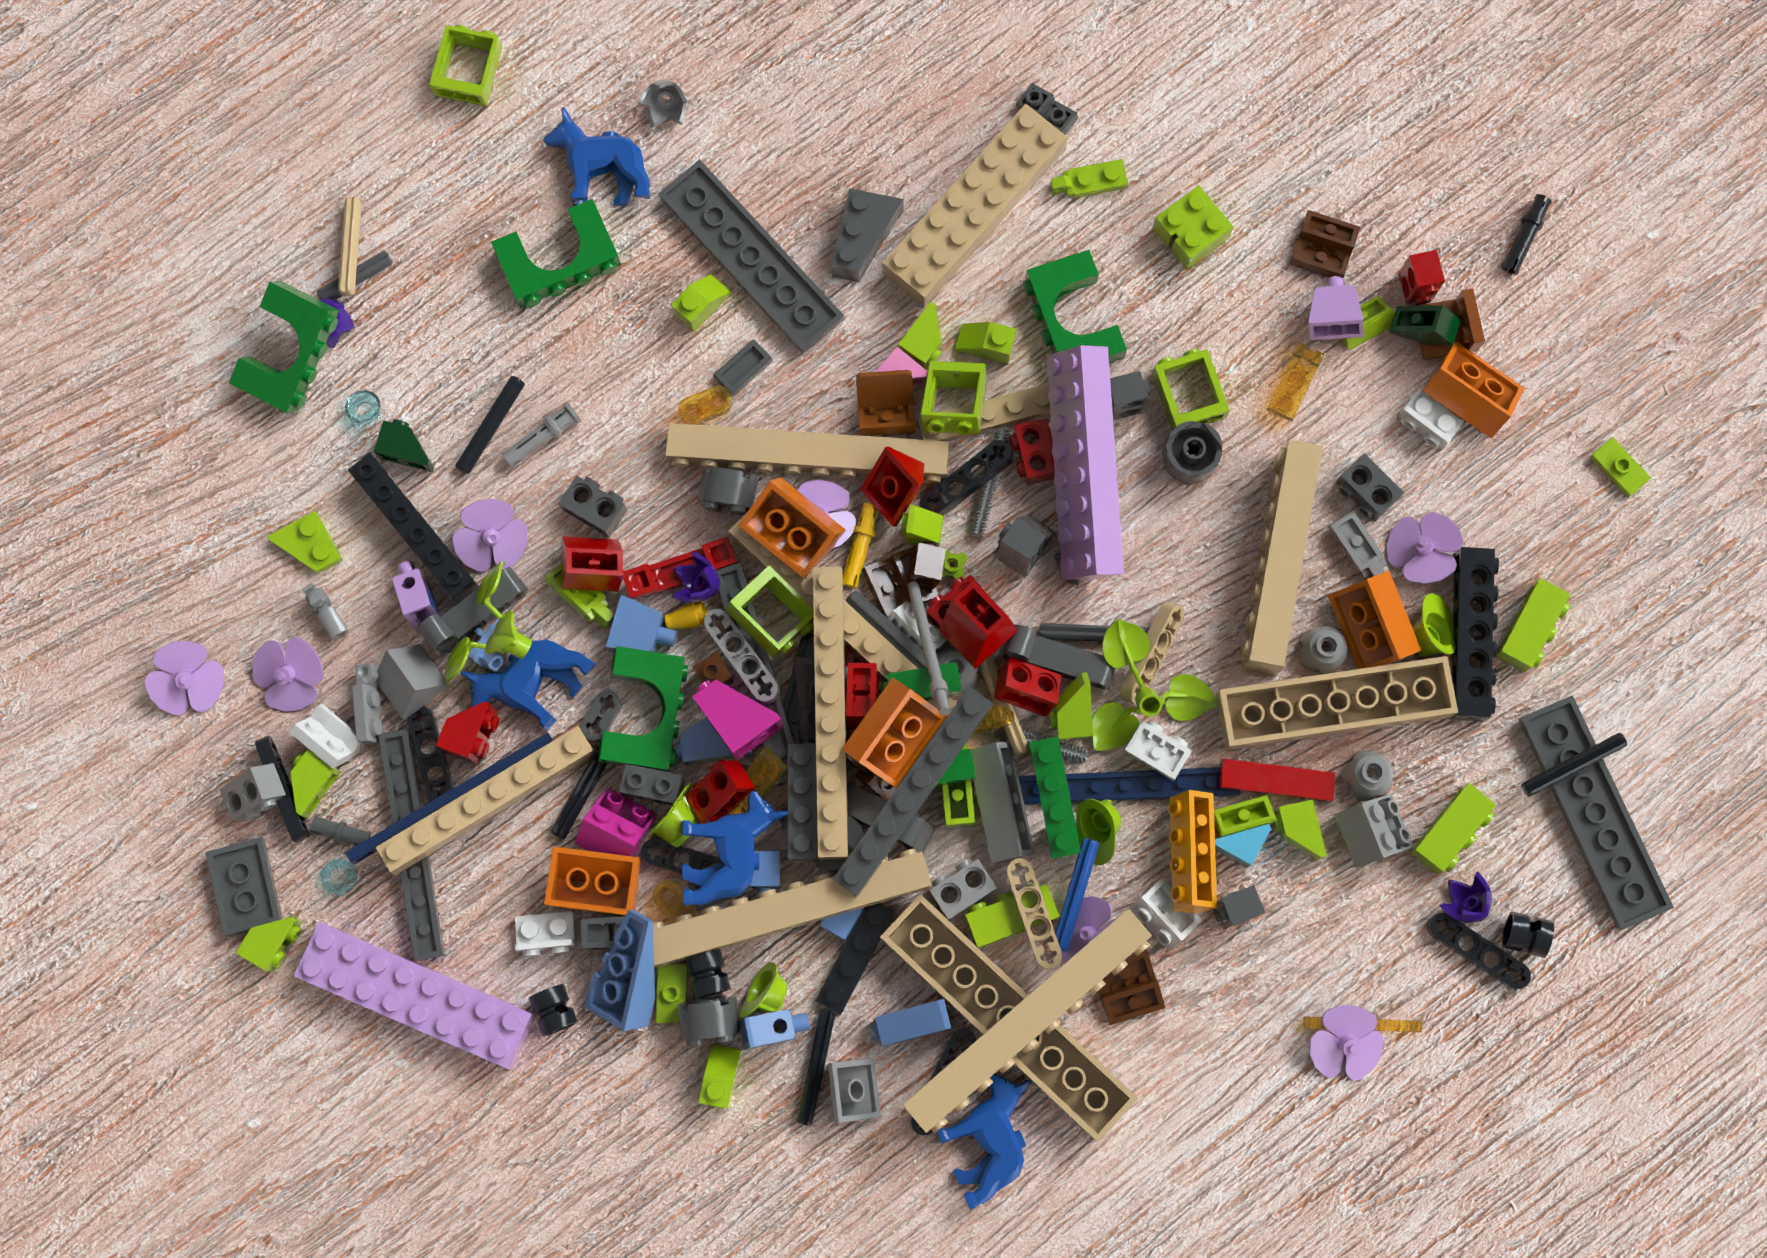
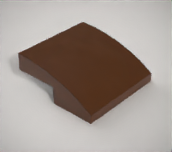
M1307 210L1289 265L1329 278L1338 276L1343 279L1360 226Z
M915 546L896 552L889 558L865 566L862 569V573L877 606L886 618L904 602L908 601L911 603L907 587V577L911 551ZM919 586L923 604L930 602L939 595L936 587L931 589Z
M1147 949L1138 956L1134 953L1125 959L1128 965L1116 976L1110 972L1102 979L1106 984L1098 992L1110 1025L1166 1008Z

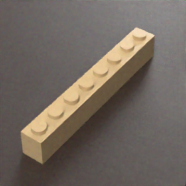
M579 726L375 848L389 871L395 876L593 756L594 751Z

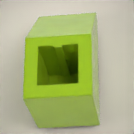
M910 505L909 513H903L901 536L906 537V545L915 546L922 542H933L940 547L943 515L916 505Z
M288 917L252 927L236 951V954L265 971L273 972L275 968H280L287 956L285 951L289 944L295 943L302 932L300 926L303 921L298 918Z

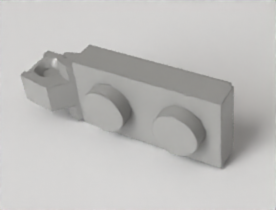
M1354 511L1329 525V530L1357 572L1364 579L1368 576L1371 578L1385 572L1383 570V567L1386 566L1384 555Z
M372 663L356 665V685L352 686L356 740L361 743L379 744V735L382 734L383 726L379 715L380 696L377 691L378 685L376 682L379 678L376 664Z

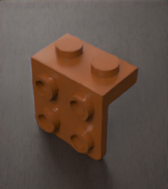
M910 370L867 372L856 375L860 436L916 432L913 378Z

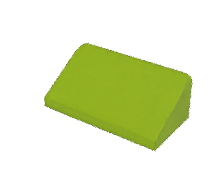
M1379 295L1360 305L1363 315L1364 337L1341 338L1349 350L1390 328L1394 310Z
M1267 795L1214 810V825L1221 837L1277 822Z

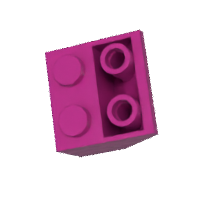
M607 788L583 818L574 844L588 851L635 857L658 814Z

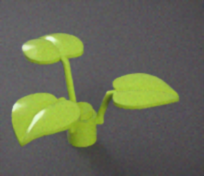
M502 560L487 573L476 594V603L481 604L483 602L499 621L486 644L469 642L470 638L464 637L456 644L449 655L445 668V684L448 686L449 681L464 667L469 651L473 648L485 649V653L488 655L496 651L503 655L507 652L519 659H523L531 647L532 639L517 632L518 628L514 626V612L509 610L502 615L490 603V596L493 595L498 586L502 566L505 565V562Z
M1122 619L1113 621L1107 628L1103 637L1102 651L1105 660L1113 668H1122L1129 664L1140 687V691H1138L1135 697L1137 707H1128L1124 710L1123 706L1119 703L1110 702L1101 705L1092 716L1093 747L1096 751L1115 749L1132 739L1140 723L1136 716L1130 714L1131 712L1142 713L1145 716L1152 717L1157 715L1161 711L1162 705L1165 704V708L1172 718L1179 721H1188L1199 717L1218 705L1208 685L1191 674L1174 676L1169 682V692H1163L1160 697L1154 689L1146 688L1133 661H1140L1146 657L1150 648L1149 637L1141 627Z

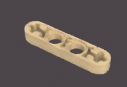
M1167 601L1161 605L1147 633L1150 641L1148 654L1140 661H1133L1146 688L1151 687L1183 622L1185 612L1183 606ZM1129 669L1122 683L1120 695L1124 701L1136 704L1135 697L1138 691H1140V687L1131 669Z
M1015 859L1008 865L1006 874L1035 961L1043 969H1053L1061 962L1062 953L1033 867L1025 859ZM1016 864H1020L1021 868H1027L1028 872L1024 874L1026 884L1032 881L1033 886L1024 887L1019 891L1016 890L1015 886H1021L1019 877H1013L1011 873L1015 871ZM1030 891L1036 894L1038 899L1037 905L1033 908L1024 907L1021 903L1023 893ZM1040 919L1046 923L1047 932L1043 936L1032 934L1030 926L1034 920ZM1051 936L1053 942H1047V946L1050 952H1056L1053 964H1048L1047 960L1042 961L1040 959V956L1044 954V949L1042 945L1036 947L1034 941H1043Z

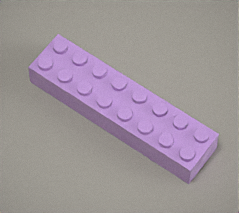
M1080 345L1047 355L1046 365L1049 383L1048 398L1051 412L1050 427L1052 429L1053 441L1052 455L1055 470L1054 483L1056 486V512L1058 514V540L1060 542L1062 580H1091L1124 574L1108 347Z
M318 922L294 974V977L506 1069H513L537 1015L321 922Z

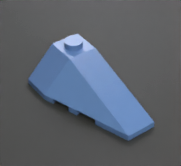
M628 910L614 936V945L610 952H605L602 958L604 963L599 972L594 973L590 980L584 1008L623 1031L649 1026L655 1001L653 921L634 910Z

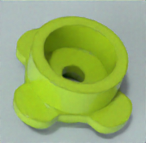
M946 550L942 577L955 579L961 576L964 577L963 567L967 562V556L962 552L954 554ZM950 563H954L955 566H954V567H950L949 564H950Z

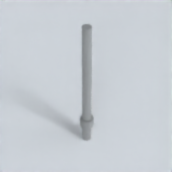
M916 581L908 583L907 587L931 680L929 685L931 696L936 700L939 714L947 715L950 713L947 699L949 694L947 683L942 679L919 584Z

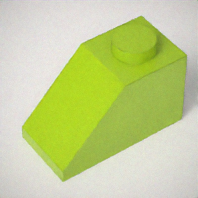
M710 274L690 284L671 304L674 316L695 332L730 296L731 291Z
M930 301L898 344L899 349L925 370L929 367L930 361H939L943 354L941 352L942 340L936 305L932 301Z
M993 322L962 323L955 351L1009 364L1017 329Z
M1087 672L1081 673L1059 696L1055 712H1050L1051 729H1056L1059 739L1093 736L1091 685Z
M307 749L305 753L302 752L295 758L292 764L294 768L290 775L296 813L308 819L341 774V771L336 767L332 769L316 754Z
M1313 800L1281 806L1275 809L1277 822H1274L1273 826L1276 832H1280L1282 839L1316 860L1327 856Z
M712 1044L704 1073L699 1103L727 1109L731 1107L741 1055L740 1049Z

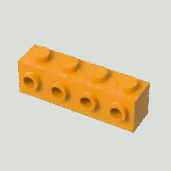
M1187 790L1170 797L1168 807L1171 828L1169 834V841L1171 843L1170 870L1172 872L1171 899L1173 901V911L1199 914L1217 908L1213 793Z

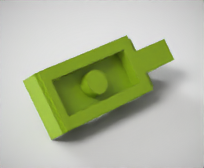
M1123 159L1072 168L1063 171V176L1051 178L1050 182L1052 195L1067 192V196H1073L1074 198L1128 188Z
M562 563L545 576L544 581L590 622L595 620L604 629H607L613 623L615 615L607 608L609 604L605 600L606 596L601 591L562 589Z

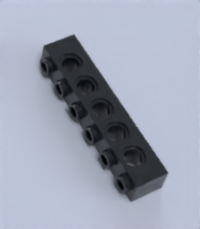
M371 453L348 469L354 479L457 604L479 587Z
M1461 547L1454 553V559L1457 563L1453 586L1455 651L1452 654L1451 678L1458 713L1450 719L1485 722L1491 718V714L1495 713L1496 708L1495 697H1492V686H1495L1496 670L1492 669V658H1495L1497 654V642L1493 641V630H1496L1498 624L1497 613H1494V602H1497L1498 586L1494 585V575H1497L1499 570V559L1495 558V549ZM1471 573H1477L1482 577V585L1475 584L1472 581ZM1475 600L1479 602L1482 606V612L1473 611L1470 601ZM1470 628H1475L1481 633L1480 641L1474 640L1470 636ZM1469 656H1475L1479 659L1480 669L1473 668L1470 665ZM1469 684H1474L1479 688V697H1474L1469 693Z

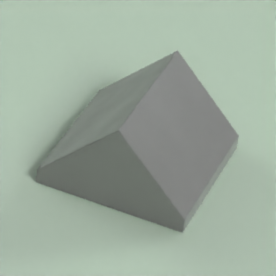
M420 644L386 650L377 670L379 678L376 682L403 720L450 687V685L445 684L444 676Z
M874 1058L828 1063L834 1122L843 1123L880 1118L881 1111Z

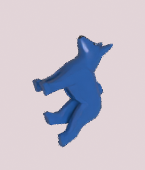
M562 107L563 121L557 124L544 137L543 141L547 146L565 149L567 165L574 178V191L571 192L573 206L588 201L590 178L606 174L610 171H613L619 186L618 195L614 199V206L628 205L634 184L636 185L635 197L650 199V180L644 168L640 148L630 138L618 136V133L613 131L603 132L602 136L587 137L573 122L566 108Z
M544 639L532 641L531 647L523 659L510 654L508 658L510 664L502 673L476 674L461 671L460 673L471 682V707L496 699L509 708L533 715L539 720L540 726L549 731L556 722V719L535 699L543 676L564 682L569 688V694L575 698L583 687L572 668L580 669L581 673L586 676L596 664L579 652L568 650L553 641Z
M753 790L749 793L748 809L745 813L726 815L706 824H693L689 820H682V835L712 838L718 856L722 861L702 870L692 869L688 864H682V879L701 886L699 890L694 891L683 889V905H703L716 899L742 894L751 884L754 870H759V853H754V838L764 832L773 822L786 816L788 812H775L758 791Z
M994 1073L990 1077L993 1081L989 1086L992 1093L991 1097L976 1105L959 1123L948 1128L942 1127L937 1131L941 1143L973 1135L983 1149L989 1152L973 1169L963 1171L957 1168L953 1170L958 1184H979L978 1189L974 1192L963 1194L970 1210L989 1201L1000 1189L1012 1183L1020 1176L1024 1163L1022 1148L1026 1147V1143L1020 1130L1014 1132L1009 1118L1020 1096L1029 1086L1030 1080L1017 1085L1012 1080Z

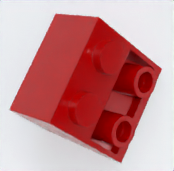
M562 536V589L619 592L623 579V550L618 539Z
M975 581L971 582L952 599L939 628L941 634L974 669L1018 632L1010 617Z
M482 702L447 718L436 747L448 755L479 765L480 760H484L488 754L490 744L487 742L491 732L495 733L499 726V712L490 703Z

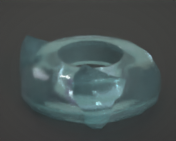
M357 391L347 399L345 413L354 425L366 424L375 420V418L379 419L381 417V402L372 391ZM369 403L371 410L367 414L360 415L357 413V409L361 404Z
M343 858L327 862L319 872L323 888L330 894L337 896L351 892L358 881V871L355 865H352L349 860ZM337 868H342L346 872V879L341 884H333L330 879L332 871Z

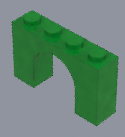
M593 198L567 209L579 236L580 248L573 262L562 269L544 270L534 265L528 258L516 231L491 242L520 308L525 306L527 308L534 307L546 297L562 295L566 292L567 288L574 285H585L593 277L600 274H611L617 267L621 266L619 256Z
M1090 249L1028 269L1025 280H1023V287L1026 295L1032 296L1035 304L1032 306L1033 315L1037 322L1041 321L1044 328L1041 331L1043 342L1046 347H1051L1053 354L1080 345L1108 347L1109 363L1124 359L1127 352L1118 325L1091 334H1074L1060 325L1054 312V307L1062 296L1097 283L1099 273Z
M269 281L259 307L284 319L294 328L299 339L298 357L294 364L285 371L276 370L253 357L238 358L229 384L286 413L294 412L301 409L306 402V390L317 375L316 366L319 359L327 351L328 345L326 342L338 324L337 315L339 310L283 281Z
M617 646L614 649L610 678L638 682L650 687L660 699L662 715L655 730L645 735L636 736L603 731L600 737L597 762L619 766L630 764L664 772L668 770L669 766L674 765L676 749L671 748L673 738L678 737L680 721H676L677 710H682L684 693H680L681 682H686L688 665H684L685 657Z
M954 662L939 665L942 679L947 683L948 696L963 694L958 664ZM928 667L887 674L888 682L883 683L885 689L890 680L894 678L924 700L929 701L933 699L929 688L931 680ZM971 749L960 751L937 786L977 780Z
M1059 737L1028 742L1042 805L1050 855L1052 858L1079 854L1081 849Z

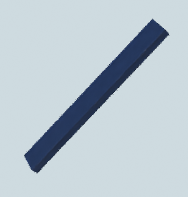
M550 734L542 735L345 852L348 860L352 865H355L376 853L377 849L375 847L552 742L553 739Z
M1220 767L1181 769L1174 781L1156 770L1066 774L1071 803H1080L1085 799H1095L1097 801L1108 799L1112 802L1170 799V797L1187 790L1213 793V797L1240 796V791L1219 788ZM1018 776L1024 805H1041L1036 776Z

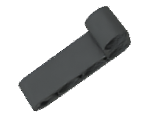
M511 567L502 570L498 586L493 595L490 596V603L500 613H503L521 599L528 591L526 585ZM478 589L443 616L433 614L418 626L417 630L440 657L451 653L456 644L464 637L470 638L473 636L477 627L482 629L496 618L483 602L481 604L476 603Z
M1014 624L1018 632L1007 641L1003 654L1004 659L1007 660L1009 657L1021 659L1026 663L1049 669L1051 672L1073 681L1081 673L1087 672L1091 686L1105 690L1110 689L1116 668L1109 665L1103 655L1037 636L1035 630Z
M847 782L848 815L857 822L870 827L888 801ZM915 815L897 842L908 850L916 849L917 853L921 851L924 853L935 829L925 820Z

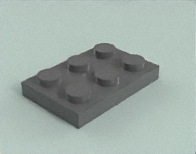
M259 837L205 852L223 936L228 937L247 932L252 927L283 919L265 838Z

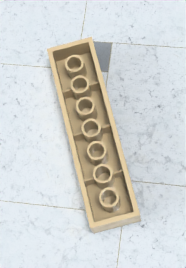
M1025 104L882 262L883 275L925 308L1066 150L1068 137Z
M1289 439L1284 448L1280 447L1279 454L1275 456L1273 471L1277 472L1274 477V481H1271L1268 498H1272L1269 508H1266L1263 525H1267V529H1265L1264 535H1261L1258 552H1263L1259 562L1256 563L1253 579H1257L1258 582L1250 593L1248 606L1253 607L1249 617H1246L1244 633L1248 634L1245 643L1241 645L1239 661H1243L1242 670L1276 676L1284 667L1323 446Z
M1447 656L1220 689L1215 695L1225 751L1451 718L1458 713Z

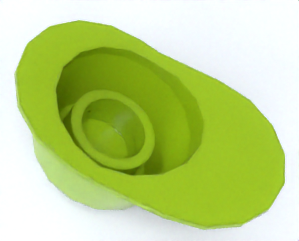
M1428 594L1422 602V616L1413 626L1414 633L1421 647V651L1418 654L1422 657L1440 652L1447 655L1453 654L1455 651L1454 623L1450 608L1439 595Z
M692 782L684 788L668 814L652 830L648 837L649 839L657 835L674 847H680L690 837L682 835V820H689L693 824H697L698 821L695 812L685 797L692 787Z
M1085 799L1079 803L1076 811L1079 844L1081 847L1084 838L1097 841L1099 847L1094 865H1104L1114 856L1116 834L1121 828V816L1112 805L1111 800L1097 801L1095 799Z
M770 962L764 965L753 978L739 1013L740 1018L747 1017L756 1009L769 1013L782 1009L788 985L777 972V965Z

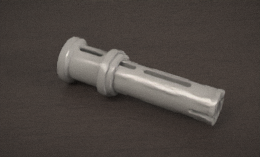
M567 401L563 403L564 407L552 416L547 415L544 417L542 425L511 448L501 453L512 468L554 436L560 438L564 430L575 422L580 423L582 421Z

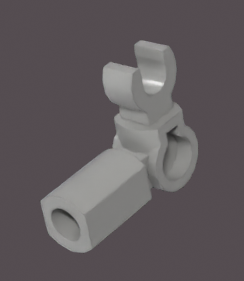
M310 583L301 589L306 594L305 598L316 614L319 613L317 616L333 641L340 639L349 632L333 606L330 607L332 602L322 587L315 588Z

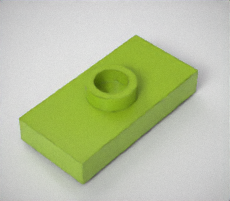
M1613 437L1590 456L1628 498L1651 479L1646 471Z
M668 964L658 967L656 1023H680L677 1004L685 1001L687 1007L688 971L686 964Z

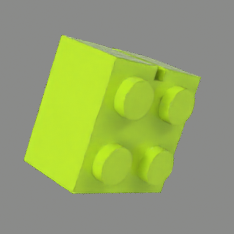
M1198 185L1156 216L1152 229L1167 247L1172 244L1174 236H1177L1171 252L1187 270L1228 240L1234 226L1200 185Z

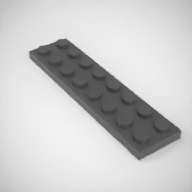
M700 159L658 193L659 198L802 354L807 352L845 319L843 313Z
M1573 695L1518 719L1543 772L1596 745ZM1603 759L1550 786L1618 931L1674 908Z

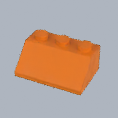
M1455 341L1429 377L1422 391L1428 394L1432 400L1441 403L1451 410L1455 416L1464 419L1473 425L1477 431L1486 434L1492 439L1512 416L1525 388Z
M781 477L771 480L738 525L804 579L813 571V567H816L830 553L846 531L845 528Z
M1389 571L1328 595L1357 669L1383 666L1421 651Z
M892 678L841 750L897 789L947 716L940 715L937 708L910 688Z
M553 846L544 905L553 908L622 917L627 914L628 910L636 911L639 893L640 858Z

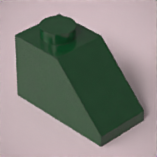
M1443 305L1397 306L1389 332L1427 345H1453L1461 320Z
M393 419L392 422L383 420L374 449L377 457L389 462L433 472L434 466L418 437L409 427V424L398 419Z

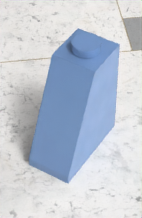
M706 717L681 732L680 741L676 742L677 758H683L685 765L736 759ZM753 750L744 755L742 758L753 756Z
M944 999L875 1017L876 1024L871 1025L874 1041H881L882 1047L951 1029Z

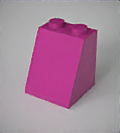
M709 680L705 681L695 689L696 694L692 696L699 709L736 760L742 758L784 727L777 713L718 680H714L712 683Z

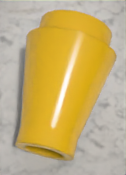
M703 601L688 603L665 615L667 628L675 630L703 627L707 610Z

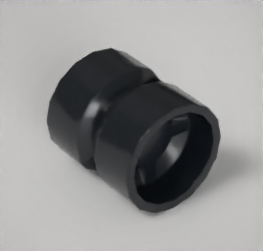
M1511 911L1504 925L1502 946L1505 949L1517 952L1526 949L1529 955L1545 958L1552 945L1554 923L1553 921L1538 917L1530 920L1526 914Z
M721 949L704 952L684 959L688 975L694 977L691 987L695 999L731 990L728 974L722 972L725 963Z
M564 984L545 989L528 998L534 1014H539L540 1016L537 1023L543 1037L578 1023L573 1008L566 1004L569 1001V997Z

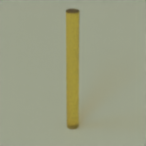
M1303 1017V1028L1326 1029L1322 1023V1017ZM1377 1019V1026L1374 1030L1422 1032V1021Z

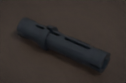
M1535 195L1528 214L1523 216L1521 220L1522 226L1501 267L1503 271H1507L1510 268L1509 274L1518 275L1537 231L1542 229L1544 225L1543 219L1552 203L1549 197L1545 202V195Z

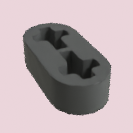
M605 690L600 692L594 699L581 724V731L588 741L600 742L601 733L611 729L622 706L621 700L615 692ZM613 697L612 702L615 704V707L613 709L608 708L605 714L602 715L604 706L601 701ZM598 718H601L598 726L601 729L600 734L594 733L593 736H590L591 731L587 728L588 725H595Z

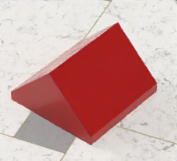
M885 447L860 491L893 527H897L903 517V513L907 511L923 484L925 463L891 447Z

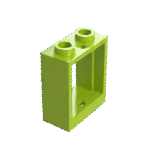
M446 25L429 83L434 96L487 107L503 48L499 37L487 30L477 32L463 25H455V27ZM455 44L490 51L481 85L446 78Z
M1192 349L1185 352L1183 357L1174 360L1172 357H1167L1157 362L1152 376L1172 430L1179 424L1187 421L1209 424L1227 418L1230 409L1208 349L1202 351ZM1202 363L1216 404L1180 415L1165 374Z
M930 361L921 412L924 432L979 435L987 386L985 363ZM938 387L976 389L973 413L934 412Z
M770 566L764 569L729 602L725 610L773 659L780 652L783 655L787 654L796 644L793 640L799 634L804 637L814 627L812 622L814 620V609ZM766 588L777 596L801 620L778 643L743 610Z

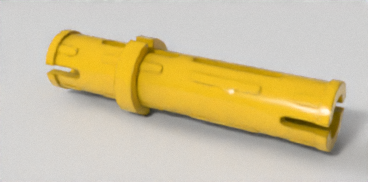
M863 503L859 521L853 529V542L843 572V585L849 588L857 589L870 541L875 536L874 527L879 511L873 504Z

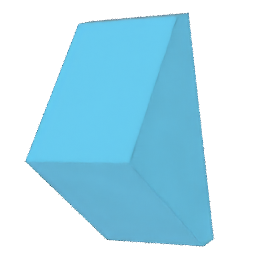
M1270 824L1215 839V850L1249 868L1253 865L1271 831Z

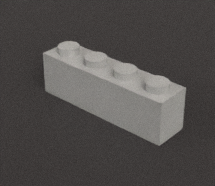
M995 742L971 749L977 780H974V794L979 803L981 812L980 822L985 831L987 840L986 850L991 863L1010 862L1015 859L1035 855L1010 742Z

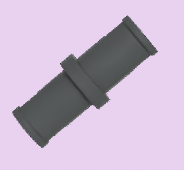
M314 816L310 826V834L333 839L334 843L337 844L344 842L357 846L371 837L370 831L347 826V822L340 821L337 823L319 818L318 816Z

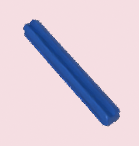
M1088 838L1082 840L1081 853L1078 854L1055 931L1060 949L1063 952H1066L1069 948L1099 847L1097 841Z

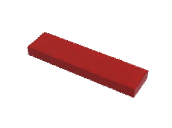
M1221 759L1219 788L1332 802L1334 800V772Z

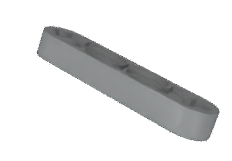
M721 609L709 611L704 619L707 631L750 691L761 703L771 704L775 702L779 697L780 687L725 611ZM715 617H718L720 620L725 618L722 621V625L728 633L723 635L718 627L711 628L714 625L713 619ZM732 638L741 640V648L737 652H729L726 648L727 642ZM748 660L756 661L758 664L757 671L752 675H746L742 671L743 664ZM760 677L767 686L773 685L770 689L772 694L768 697L766 694L760 695L762 688L755 681Z

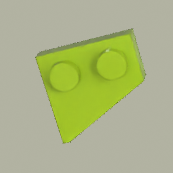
M316 510L267 536L272 543L318 574L343 561Z

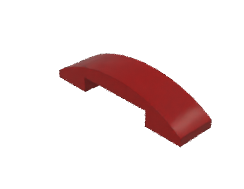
M728 536L703 544L700 549L694 550V552L705 557L714 566L715 570L738 563ZM693 551L652 565L647 563L623 571V580L630 599L650 596L684 586L673 568L696 564L692 557Z

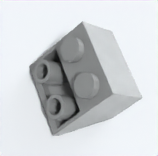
M1392 794L1360 803L1334 814L1356 869L1414 848L1410 833L1402 821L1399 806L1393 799Z

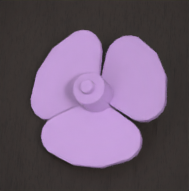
M824 480L808 481L801 484L798 491L846 529L833 549L841 546L851 537L856 519L849 511H833L843 509L848 505L850 500L849 493L836 483Z
M496 499L477 500L464 507L461 511L460 517L463 524L474 530L460 528L454 532L452 542L455 553L466 566L479 572L486 571L491 567L493 561L492 551L496 565L502 560L505 562L502 569L512 568L523 556L528 543L527 526L520 519H512L514 511L507 502Z
M1435 512L1427 513L1422 517L1420 521L1421 531L1417 520L1413 517L1401 518L1391 530L1387 542L1389 563L1393 567L1403 568L1405 578L1415 583L1429 584L1439 582L1453 574L1457 568L1456 560L1453 556L1439 551L1452 553L1462 547L1463 538L1458 526L1448 517Z
M291 638L287 642L286 660L284 650L279 642L275 640L266 641L256 651L252 663L254 682L261 688L269 687L264 695L268 706L282 711H296L316 701L318 695L313 685L319 684L323 679L321 659L313 646L302 638Z
M186 640L171 642L157 650L153 657L156 667L168 673L162 671L150 672L145 678V686L150 699L160 709L173 715L183 714L187 711L189 702L194 710L203 712L208 710L220 696L224 685L223 667L215 660L205 662L207 650L200 643Z
M1095 896L1083 898L1069 948L1066 952L1061 951L1064 964L1114 921L1112 920L1102 926L1109 920L1112 914V907L1108 901Z
M1340 1005L1325 1011L1322 1016V1023L1330 1032L1318 1030L1310 1038L1309 1055L1314 1067L1324 1076L1334 1077L1341 1072L1345 1057L1346 1075L1352 1080L1362 1079L1374 1069L1382 1054L1384 1039L1380 1032L1374 1030L1377 1026L1375 1015L1360 1006Z

